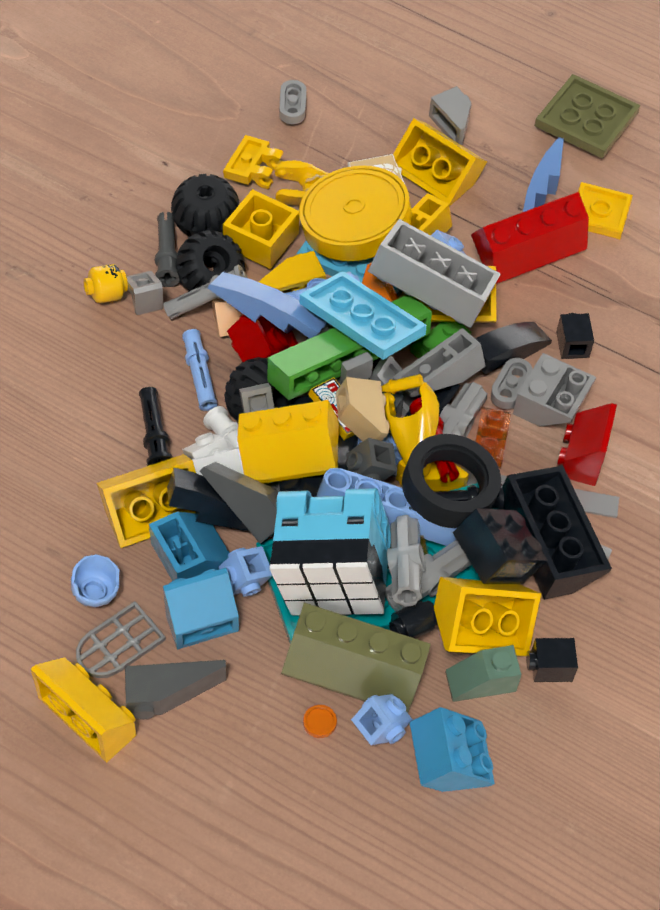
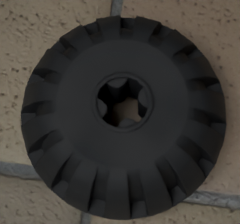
M199 174L198 177L196 175L189 177L178 186L171 202V212L177 227L189 237L207 230H214L223 234V223L239 206L240 202L236 191L225 179L210 174V176Z
M214 230L202 231L190 236L179 248L176 258V269L182 286L191 291L210 282V279L216 274L220 275L222 272L227 273L234 270V266L238 264L245 271V258L241 253L242 250L239 245L235 244L232 241L233 239L227 234L223 235L222 232ZM205 264H206L209 268H212V267H213L214 270H213V271H210V270L205 266Z
M257 357L246 360L239 364L236 370H233L229 376L230 380L226 383L224 398L230 415L237 422H239V414L243 413L239 389L269 383L267 381L268 358ZM269 383L274 408L291 406L292 399L288 400Z

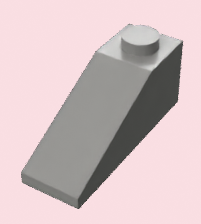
M462 328L393 376V380L421 374L423 381L433 391L463 383L485 367L481 343ZM420 387L404 390L411 397L421 395L419 393Z

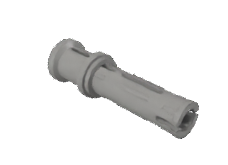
M239 264L234 266V270L227 272L247 278L245 271ZM214 275L210 282L164 302L163 306L167 316L172 320L217 298L221 300L222 298L208 289L210 283L219 275Z

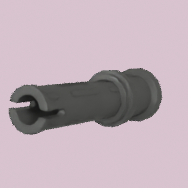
M164 212L157 216L159 251L154 258L155 264L158 266L155 275L162 282L163 287H173L180 282L176 269L178 253L175 251V221L170 212H167V220H164Z

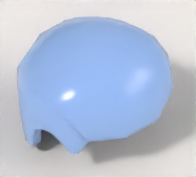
M98 554L83 557L72 571L71 590L73 596L82 605L90 607L109 604L117 595L119 589L120 571L118 566L110 558Z

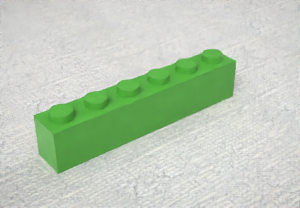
M409 295L392 301L393 304L427 325L426 335L421 338L430 334L432 316L430 309ZM334 327L268 357L267 381L288 400H291L333 377L335 379L340 377L341 364L344 361L365 352L371 355L373 361L379 357Z

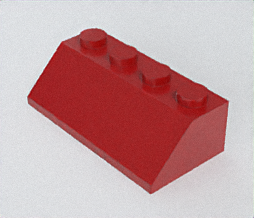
M578 191L484 226L472 233L471 237L482 264L496 266V271L501 274L496 282L498 284L586 250L588 245L589 216Z

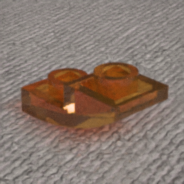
M482 407L475 442L484 447L493 456L498 467L501 469L511 412Z

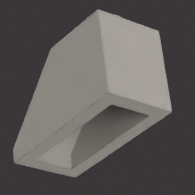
M457 86L431 97L429 117L446 136L460 145H463L467 130L471 101Z

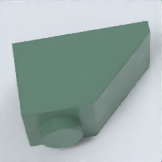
M514 645L480 650L445 671L452 702L516 692L522 675Z

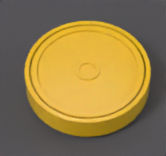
M351 166L326 174L310 186L304 194L299 207V217L308 244L317 253L340 261H359L375 257L380 244L398 219L410 225L412 221L409 192L404 182L394 173L375 166Z

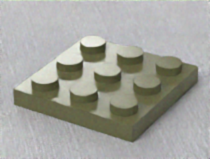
M572 74L537 116L534 126L556 137L564 138L565 141L603 159L639 113L640 105Z

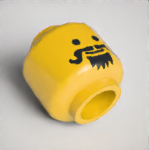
M115 264L92 267L88 272V278H84L83 281L86 295H91L97 303L120 300L124 292L128 290L125 271L120 270Z

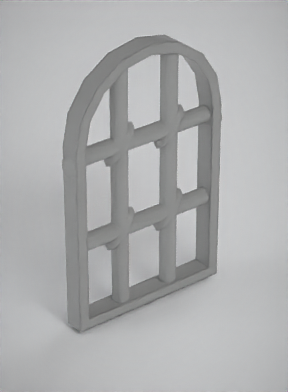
M134 601L93 630H90L80 640L76 648V659L89 676L109 678L123 671L125 666L131 665L163 643L166 637ZM135 608L140 615L123 626L118 619ZM144 619L150 628L133 639L128 632L129 628ZM114 623L118 627L115 629L116 631L100 642L96 634ZM154 631L159 638L142 649L138 645L140 640ZM123 633L128 639L126 641L127 644L110 654L105 648L107 643ZM91 638L95 642L93 647L80 655L83 645ZM133 646L138 653L119 665L115 660L118 658L117 656ZM100 649L105 655L104 659L90 669L85 667L82 660ZM108 662H111L115 669L108 672H95Z

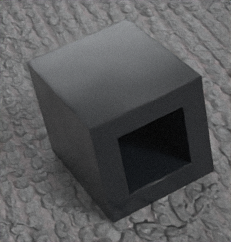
M589 313L561 314L556 331L561 359L590 358L594 336Z
M535 638L532 650L527 651L526 655L527 669L533 670L534 682H573L578 669L574 638Z

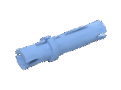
M190 329L182 334L187 352L185 360L191 369L199 409L209 411L217 407V400L207 365L209 357L207 351L203 349L200 331Z

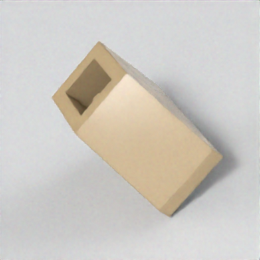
M346 377L336 392L338 419L361 441L367 438L382 441L388 436L389 421L385 418L386 397L385 394H382L381 381Z

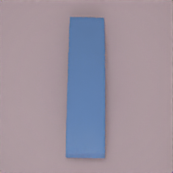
M557 138L537 166L526 193L523 212L545 204L547 194L556 195L564 138Z
M222 272L208 286L209 290L254 322L263 316L282 331H285L292 325L308 338L319 335L327 325L326 321L299 304V300L278 289L249 278Z

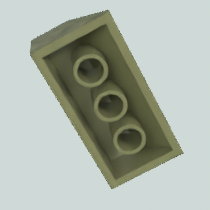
M304 602L281 674L361 701H366L373 695L393 694L405 704L406 712L408 713L420 682L431 644Z

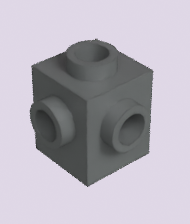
M367 438L346 454L348 471L382 482L397 472L394 447L391 443Z

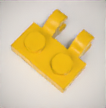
M245 135L223 170L224 178L249 185L250 181L253 180L258 186L269 189L273 183V179L269 178L279 163L284 162L280 160L283 151L270 148L269 141ZM262 162H264L268 167L260 165Z

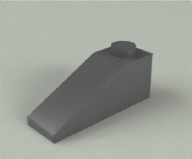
M217 462L209 464L200 470V473L260 544L274 535L278 490Z
M226 660L125 666L126 708L130 710L135 718L142 720L150 719L154 715H162L226 681Z

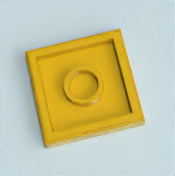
M581 182L578 191L589 216L588 231L621 239L633 195Z

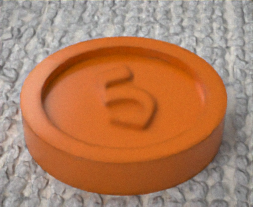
M326 705L310 707L305 712L303 718L306 732L315 738L328 737L334 732L337 724L335 712Z

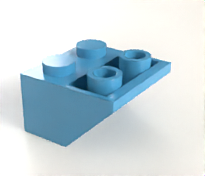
M177 511L149 524L151 545L172 581L179 578H192L210 569L219 570V566L228 559L229 551L212 524L196 522L194 513Z
M227 568L219 570L210 569L204 571L201 575L188 579H175L168 585L163 586L166 618L177 650L239 631V615Z
M439 707L410 722L421 786L447 792L489 787L495 784L492 772L493 763L489 757L486 743L487 733L482 721Z

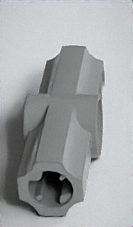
M475 382L465 383L452 404H447L443 408L439 416L444 422L443 434L468 436L474 424L475 416L487 399L488 393L484 391L481 385Z
M402 515L398 516L395 522L391 523V548L387 549V560L392 575V597L394 602L407 607L416 605L417 601L422 598V572H425L426 565L420 543L418 519Z
M457 539L433 556L431 554L424 555L426 570L422 572L423 593L421 599L427 595L430 597L436 596L440 577L453 578L472 565ZM392 584L387 586L385 596L389 605L395 611L405 608L403 604L394 602Z

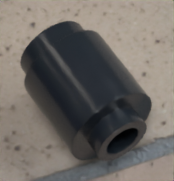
M418 601L416 605L407 606L392 613L391 622H389L390 631L415 639L433 631L435 626L438 625L434 604L430 601Z

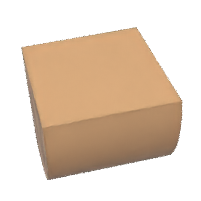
M217 298L211 301L216 328L220 337L228 336L227 330L243 314L223 299Z

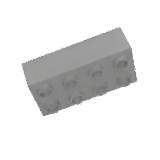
M398 219L380 244L368 270L369 273L376 276L380 281L397 287L406 295L419 299L430 308L439 310L452 317L456 322L465 324L470 328L501 275L499 272L401 219Z

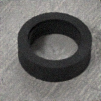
M455 434L433 435L419 442L413 449L402 475L403 493L413 510L427 521L447 528H458L476 508L491 509L501 487V473L493 456L477 442ZM440 460L457 463L475 476L479 485V495L468 501L446 499L435 493L427 485L423 476V468L429 463Z

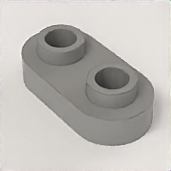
M289 80L281 85L279 116L287 124H298L305 118L306 86L298 80Z
M512 358L505 363L492 386L491 400L494 405L502 409L514 408L517 394L532 371V366L528 361L522 358Z

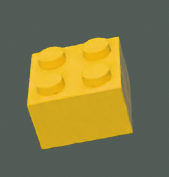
M252 189L223 223V235L227 234L233 239L232 241L235 244L239 245L244 257L271 269L299 234L300 211Z

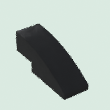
M535 322L507 325L475 338L481 343L485 367L481 371L485 375L505 365L512 358L525 359L552 343V340Z
M173 468L167 486L168 505L170 507L195 511L196 522L249 531L204 476Z

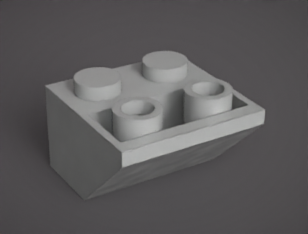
M542 353L517 394L513 415L539 427L570 423L594 384L596 377Z

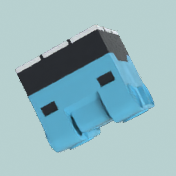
M346 489L345 496L312 497L310 491L278 492L269 569L290 614L300 615L304 602L341 615L384 614L388 567L387 549L391 547V530L378 489Z

